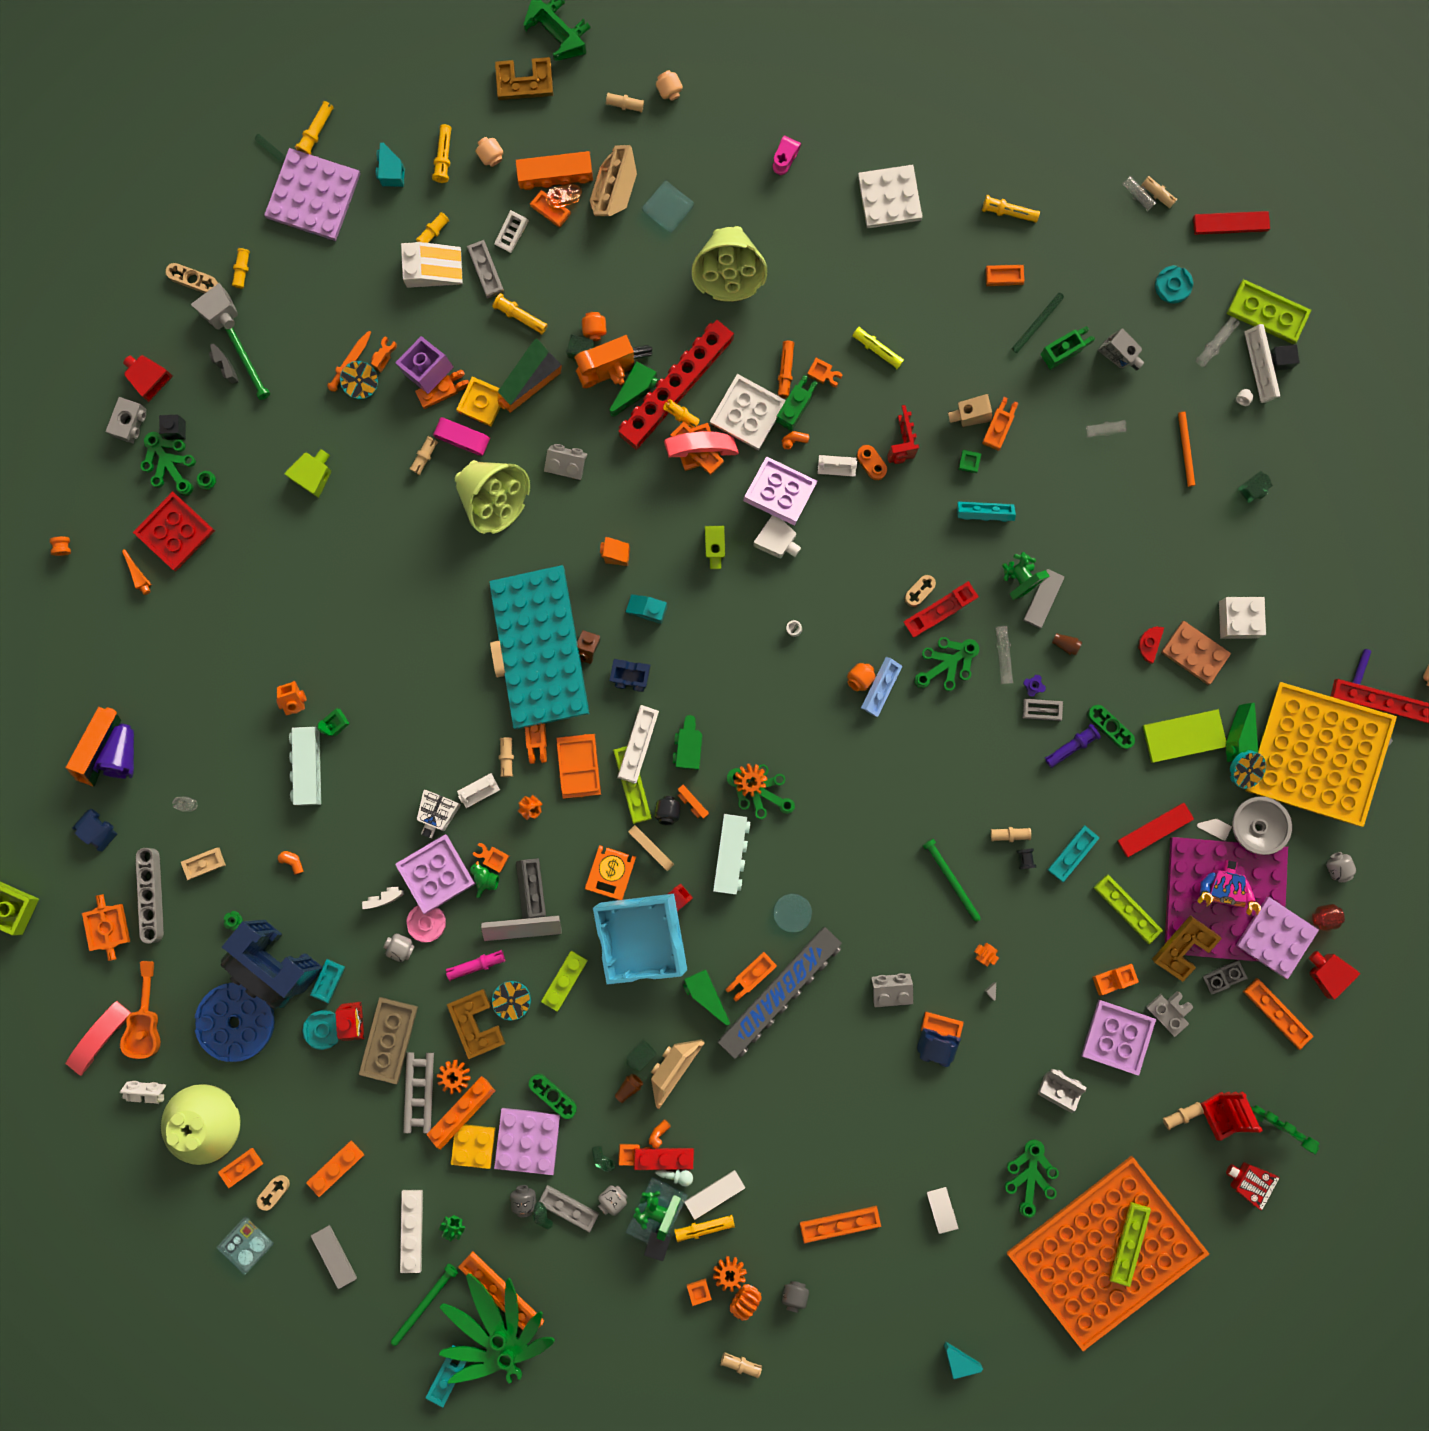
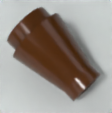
M1056 633L1052 642L1070 656L1071 654L1076 656L1082 645L1079 638Z
M633 1073L630 1076L627 1075L615 1094L616 1099L624 1103L625 1100L641 1090L643 1082Z

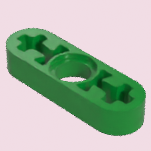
M1094 705L1089 708L1087 712L1088 719L1119 748L1128 749L1134 745V735L1101 705ZM1093 710H1100L1101 712L1099 715L1102 718H1106L1107 716L1108 719L1105 720L1101 725L1100 722L1103 720L1100 717L1094 718L1093 715L1095 713L1093 712ZM1108 722L1115 723L1116 730L1114 732H1109L1106 729ZM1119 733L1122 737L1128 736L1129 739L1127 741L1129 744H1122L1123 739L1120 736L1115 738L1114 735Z
M535 1074L529 1080L530 1089L554 1111L565 1119L572 1118L577 1111L576 1103L542 1074ZM534 1079H542L541 1084L545 1088L547 1084L550 1086V1088H548L545 1091L544 1095L541 1093L544 1089H542L540 1086H538L537 1088L534 1087ZM556 1091L559 1096L558 1100L551 1102L547 1097L548 1092ZM562 1097L565 1099L562 1102L565 1106L569 1104L572 1106V1113L568 1112L565 1114L563 1112L565 1108L561 1104L559 1108L555 1106L561 1101Z

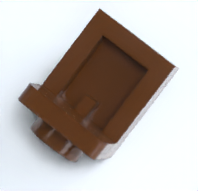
M582 630L577 641L581 662L592 663L601 636Z

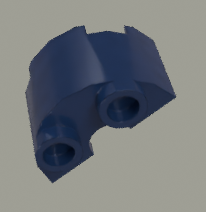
M614 659L609 681L615 683L616 688L626 689V686L633 687L634 691L644 692V689L647 687L651 665Z
M90 809L83 814L72 829L76 830L75 834L88 845L91 843L98 851L102 852L115 838L117 833L109 822L104 821L102 823L98 818L100 815L95 810Z
M923 1028L917 1045L920 1058L926 1062L934 1061L944 1067H949L951 1062L954 1061L961 1038L952 1035L942 1036L937 1031Z

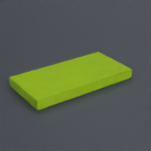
M1243 279L1226 314L1254 327L1262 324L1264 325L1265 332L1295 345L1311 310Z
M1219 709L1142 726L1151 763L1226 747V738Z

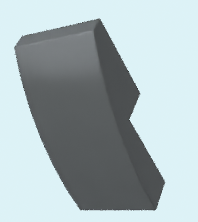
M211 344L209 355L212 363L221 368L224 379H227L231 384L239 382L228 358L216 345Z
M1239 960L1203 976L1211 995L1248 979Z

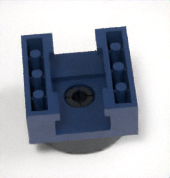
M266 920L242 921L222 946L227 953L221 959L220 965L231 975L230 980L236 985L241 984L245 987V992L252 998L259 997L273 1009H277V1007L285 1008L295 995L304 993L323 967L308 954H301L299 958L288 956L280 963L266 952L265 949L272 941L278 940L282 933Z

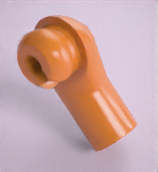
M283 851L278 855L280 863L292 866L294 875L304 872L298 855L289 851Z
M665 1119L654 1128L648 1140L649 1144L655 1149L662 1144V1140L659 1137L671 1127Z

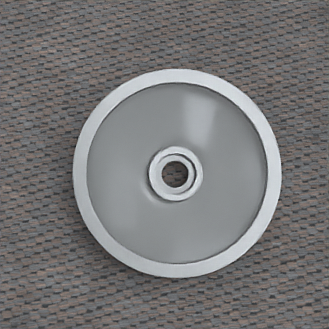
M1268 797L1248 799L1237 808L1233 816L1232 827L1234 835L1239 844L1251 853L1258 855L1273 854L1281 850L1291 837V818L1287 810L1274 799ZM1256 824L1260 826V831L1256 830Z

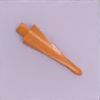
M123 550L122 553L132 575L135 589H139L144 595L151 592L149 586L152 584L135 565L127 551Z

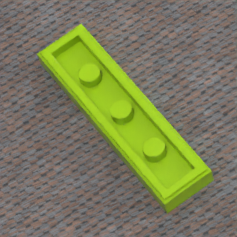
M627 746L613 750L619 770ZM640 773L636 784L621 779L633 824L652 819Z
M1108 874L1093 887L1147 944L1153 942L1163 932L1150 916Z
M1130 1202L1109 1278L1111 1282L1128 1287L1131 1286L1151 1212L1150 1207Z

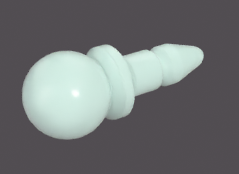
M677 1169L676 1173L666 1170L655 1171L658 1176L671 1180L674 1179L675 1184L679 1183L684 1187L689 1186L693 1182V1175L687 1170L680 1172Z

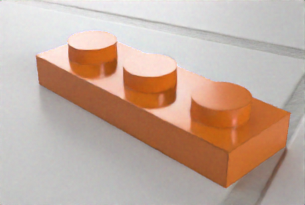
M683 422L670 434V437L693 433L694 431ZM716 452L688 453L710 476L724 463V460Z
M351 1140L311 1177L306 1184L320 1197L364 1156V1153Z

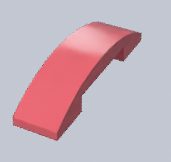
M719 432L686 433L664 440L668 457H686L690 452H720L721 456L738 455L739 453L734 437Z
M116 1001L89 1029L65 1064L82 1076L94 1061L93 1058L113 1033L121 1028L131 1012Z

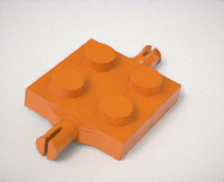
M104 894L95 896L97 908L82 913L89 951L106 950L108 961L117 959L114 948L120 944L130 942L123 904L106 906Z

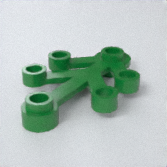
M157 432L148 433L144 438V445L148 448L147 454L140 467L146 473L152 472L154 469L152 463L155 452L158 454V465L155 476L150 480L151 484L156 488H161L164 485L163 477L165 468H167L177 483V492L183 496L190 495L193 492V485L188 480L182 478L172 462L193 467L196 463L195 458L191 455L179 456L169 454L162 448H173L177 452H183L186 448L185 443L179 439L175 441L165 440ZM155 438V443L151 444L150 441ZM178 443H181L182 446L177 449V448H176L177 444H178ZM191 458V463L187 464V459ZM146 464H150L148 469H145ZM160 479L159 484L155 485V480ZM182 484H186L185 489H181Z
M946 637L940 638L937 642L940 649L951 648L959 650L954 655L936 652L929 647L925 648L922 651L924 659H935L943 662L927 673L921 672L917 674L914 678L915 685L918 688L927 687L930 679L948 668L947 678L943 687L946 691H952L956 686L954 678L957 662L963 657V669L959 672V678L963 681L968 680L971 677L970 666L972 658L979 653V645L973 639H967L963 643L949 641ZM945 640L947 645L941 646L940 641ZM968 645H971L973 647L972 652H969L967 650ZM926 650L931 652L930 657L925 656L924 652ZM963 671L968 673V678L962 676ZM925 677L926 682L921 683L919 678ZM947 682L952 683L953 687L951 689L946 687Z
M764 764L759 765V768H766V773L763 774L764 776H766L769 771L768 767ZM734 768L729 771L727 781L732 787L736 788L739 808L746 810L749 808L750 802L742 794L743 790H737L738 785L733 780L736 772H742L739 768ZM777 774L775 777L764 781L766 787L781 786L785 783V776ZM781 776L783 782L777 783L776 777ZM761 787V794L754 791L752 798L756 809L755 816L758 819H764L767 815L760 796L778 805L780 811L784 814L791 813L795 808L793 800L789 798L782 799ZM743 800L748 803V806L745 808L740 805ZM785 802H789L791 804L790 809L787 810L784 808L783 805ZM758 810L765 812L763 817L757 815Z
M1257 1105L1254 1108L1251 1107L1259 1122L1262 1123L1264 1119L1278 1129L1302 1142L1301 1146L1316 1155L1320 1144L1318 1141L1311 1137L1305 1139L1306 1136L1298 1132L1295 1126L1287 1121L1283 1123L1278 1120L1279 1117L1272 1112L1267 1111L1266 1113L1264 1109Z
M1036 1139L1028 1141L1024 1148L1025 1152L1014 1161L1007 1163V1170L1012 1174H1016L1019 1172V1166L1029 1160L1028 1168L1012 1181H1007L1004 1185L1005 1190L1009 1194H1014L1017 1191V1187L1027 1180L1025 1201L1019 1205V1212L1025 1218H1031L1036 1213V1207L1033 1204L1035 1180L1043 1189L1045 1197L1054 1199L1057 1195L1056 1190L1049 1186L1037 1170V1161L1045 1168L1046 1175L1050 1179H1056L1059 1176V1171L1044 1156V1145ZM1038 1147V1152L1032 1153V1148ZM1011 1164H1016L1014 1171L1010 1170ZM1051 1169L1055 1170L1054 1176L1049 1175ZM1009 1184L1014 1185V1189L1011 1191L1008 1190ZM1049 1189L1053 1190V1194L1051 1196H1047V1191ZM1026 1207H1031L1030 1213H1025Z

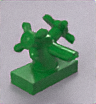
M1022 552L1021 555L1014 554L1013 558L1020 559L1019 564L1014 566V561L1009 562V566L1006 563L1002 564L1005 574L1004 581H1008L1010 576L1012 579L1017 578L1020 584L1009 593L1013 600L1024 597L1050 577L1046 570L1032 575L1031 571L1034 570L1035 566L1033 563H1036V559L1031 558L1025 552Z
M659 1191L655 1193L643 1192V1198L640 1199V1203L647 1202V1206L642 1213L638 1207L635 1208L633 1218L636 1219L643 1230L647 1228L648 1218L660 1223L661 1226L657 1239L664 1241L681 1198L674 1195L669 1207L665 1208L658 1205L659 1200L657 1197L660 1196Z

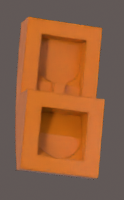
M1132 964L1092 977L1098 995L1123 989L1139 982Z

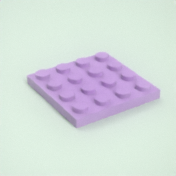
M289 148L264 216L267 219L336 241L361 173L359 170Z

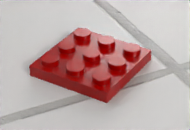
M172 491L133 533L176 572L215 530Z

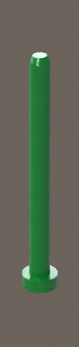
M233 327L231 329L225 328L258 391L256 393L258 399L268 398L270 392L267 388H264Z
M934 838L929 840L922 846L924 849L928 848L972 919L978 922L981 919L980 915L935 847L936 841Z
M446 1265L444 1268L445 1273L392 1338V1346L399 1344L448 1280L458 1274V1270L453 1265Z

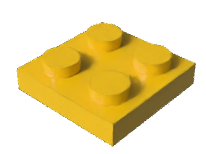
M472 376L456 409L457 412L492 426L500 410V405L497 402L498 390L500 388Z
M464 1124L454 1135L451 1165L490 1169L495 1128Z

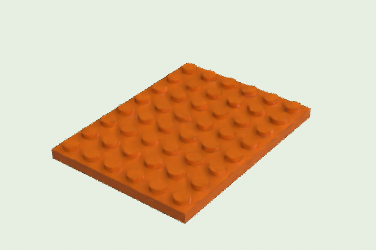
M1130 1156L1007 1251V1254L1081 1350L1085 1351L1207 1257L1209 1252L1134 1157ZM1130 1202L1150 1207L1151 1212L1131 1286L1128 1287L1111 1282L1109 1278Z

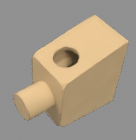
M988 394L959 402L958 410L948 412L950 423L961 421L962 427L991 422L992 410Z

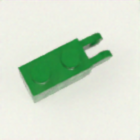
M1087 326L1078 331L1073 330L1044 347L1040 355L1050 370L1082 352L1084 347L1096 340L1094 336H1090L1084 341L1082 340L1081 336L1089 331Z
M805 375L798 385L794 386L776 416V423L790 431L794 429L807 408L812 394L818 385L814 381L808 391L803 389L808 378Z
M690 714L686 715L684 719V728L679 729V733H675L674 744L678 745V750L673 753V763L679 769L699 770L702 734L699 730H695L696 718Z

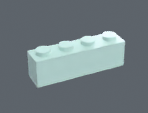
M317 727L292 728V733L289 734V742L292 744V752H290L289 758L293 771H290V781L293 782V790L290 792L291 802L297 806L321 805L320 731H318Z
M724 814L713 890L715 892L737 895V891H741L742 879H739L740 871L744 872L745 860H741L742 852L746 853L748 841H744L745 833H749L750 822H747V817Z

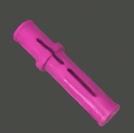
M502 950L486 956L484 954L475 960L446 969V975L449 981L478 970H487L493 965L505 962V957Z

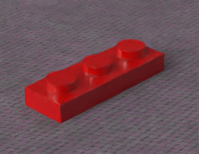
M634 1148V1170L693 1169L694 1149Z

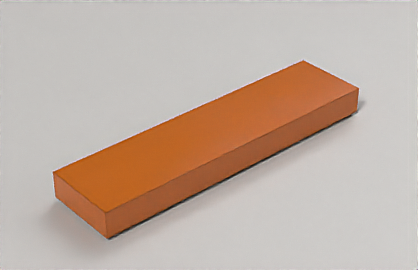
M1258 978L1243 991L1297 1049L1301 1050L1314 1037Z
M877 1206L803 1221L800 1222L803 1242L809 1243L879 1228L881 1223Z

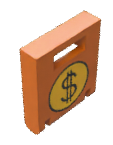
M599 845L585 890L615 900H623L636 857L632 856L631 862H627L629 854L606 848L605 854H602L603 846ZM598 881L615 886L614 894L597 889Z

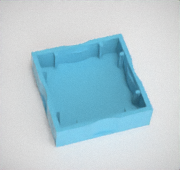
M674 894L600 902L593 907L597 934L602 946V961L607 984L633 982L645 978L681 977L687 971Z

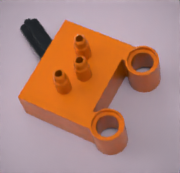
M627 335L578 353L574 357L578 365L576 373L583 388H590L610 378L614 384L624 385V373L633 369L634 359L651 356L653 349L649 345L632 348Z

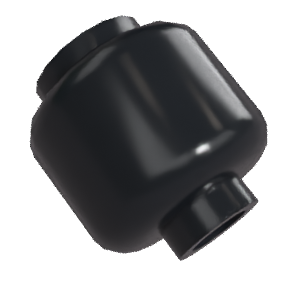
M664 796L663 799H659L656 802L654 816L659 821V824L666 826L674 825L680 818L681 805L673 796Z

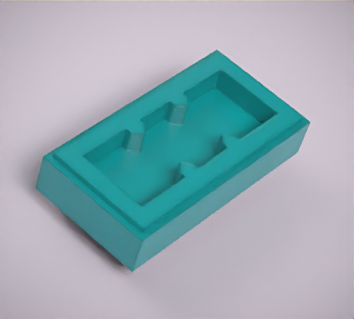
M326 959L310 996L330 1003L345 966Z

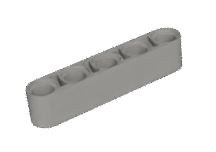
M141 848L136 853L139 935L144 943H157L162 940L164 935L160 855L154 848ZM147 852H149L151 855V858L148 862L145 860V854ZM148 871L152 874V878L149 881L146 879ZM148 891H151L153 894L151 900L147 898ZM150 910L154 913V917L151 920L148 918ZM151 929L155 933L153 939H150L149 937V931Z

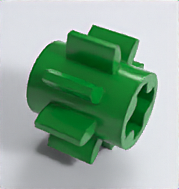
M455 1215L450 1218L445 1217L439 1227V1230L443 1231L441 1237L449 1240V1242L455 1238L459 1240L465 1230V1226H462V1219Z

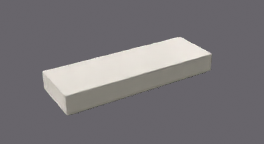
M734 1170L690 1197L684 1203L695 1220L745 1189V1186Z

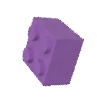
M422 336L395 362L402 373L427 394L453 368L446 355Z

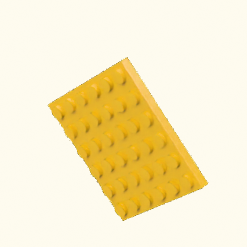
M1279 682L1258 748V753L1265 759V773L1257 785L1246 788L1245 791L1358 827H1364L1397 716Z

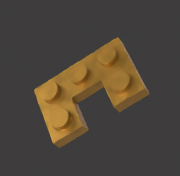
M550 57L532 59L533 76L515 78L513 60L495 62L498 100L553 96Z
M1190 915L1152 960L1184 982L1196 968L1193 963L1183 957L1195 943L1209 953L1222 938Z
M484 989L447 1004L468 1059L506 1044L499 1025L480 1033L473 1014L491 1007Z

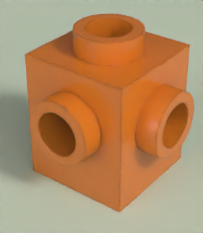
M295 681L277 687V705L280 710H284L286 716L305 709L304 701L307 700L303 690H299Z

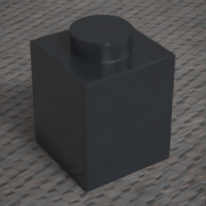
M1297 345L1274 347L1270 351L1274 371L1293 369L1300 363Z
M178 414L159 415V434L167 440L186 439V421Z
M657 1227V1229L652 1228L644 1255L664 1261L671 1234L667 1233L665 1240L662 1241L657 1239L660 1227Z

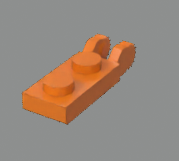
M458 370L450 376H445L428 394L421 388L416 390L415 392L424 409L431 407L466 388L469 384L468 380L461 381L455 386L453 384V381L465 375L464 371Z
M1003 397L999 408H997L982 442L983 445L997 451L1001 449L1018 406V402L1014 401L1009 413L1003 411L1008 399L1006 397Z
M545 723L525 727L526 748L528 749L530 764H534L536 760L534 748H540V760L542 763L547 762Z
M765 952L761 953L725 989L726 992H731L740 983L744 989L734 996L733 999L737 1002L747 992L749 993L777 965Z

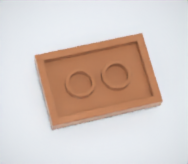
M1185 621L1181 622L1161 651L1163 655L1207 685L1212 683L1231 655L1229 651Z

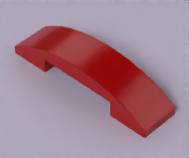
M968 581L903 622L914 638L979 598V596Z

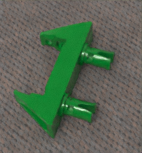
M531 0L523 24L524 30L527 32L531 26L541 22L542 26L561 43L560 48L553 53L555 61L587 53L585 43L580 37L591 28L588 22L585 24V20L582 19L571 29L555 14L565 4L564 0H551L548 4L541 0Z

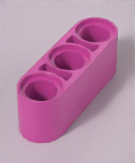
M442 417L439 419L433 436L437 439L479 456H483L490 441L487 435Z

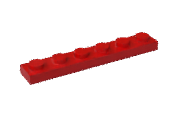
M1341 679L1334 680L1330 697L1429 724V703Z

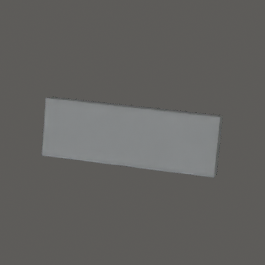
M482 240L467 246L487 299L504 293L485 241Z
M1049 569L1046 571L1050 577L1039 585L1023 620L1040 629L1064 580V576Z
M548 1185L538 1202V1205L589 1233L599 1215L593 1209Z
M330 1225L311 1235L338 1289L357 1279Z

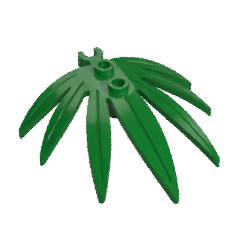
M468 1273L466 1277L474 1304L490 1336L465 1312L444 1303L440 1305L439 1308L458 1328L487 1349V1351L470 1346H455L442 1349L439 1355L446 1358L467 1362H484L461 1369L449 1378L448 1384L474 1380L501 1369L507 1371L506 1380L509 1384L513 1380L511 1374H516L518 1380L522 1378V1371L516 1367L515 1363L541 1354L555 1341L553 1337H542L527 1345L540 1326L543 1312L539 1311L525 1325L520 1338H517L519 1308L516 1291L511 1279L507 1278L505 1286L506 1329L501 1313L490 1293L477 1278Z

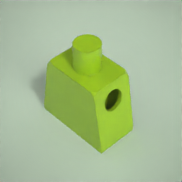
M322 449L319 450L315 457L306 452L284 474L319 498L331 474V470L325 465L330 455Z
M705 526L706 558H710V569H721V558H725L724 526ZM717 545L719 552L713 553L712 546Z

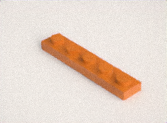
M472 1251L458 1268L465 1275L471 1273L490 1293L496 1305L505 1312L506 1283ZM516 1293L519 1308L518 1326L523 1330L536 1312Z

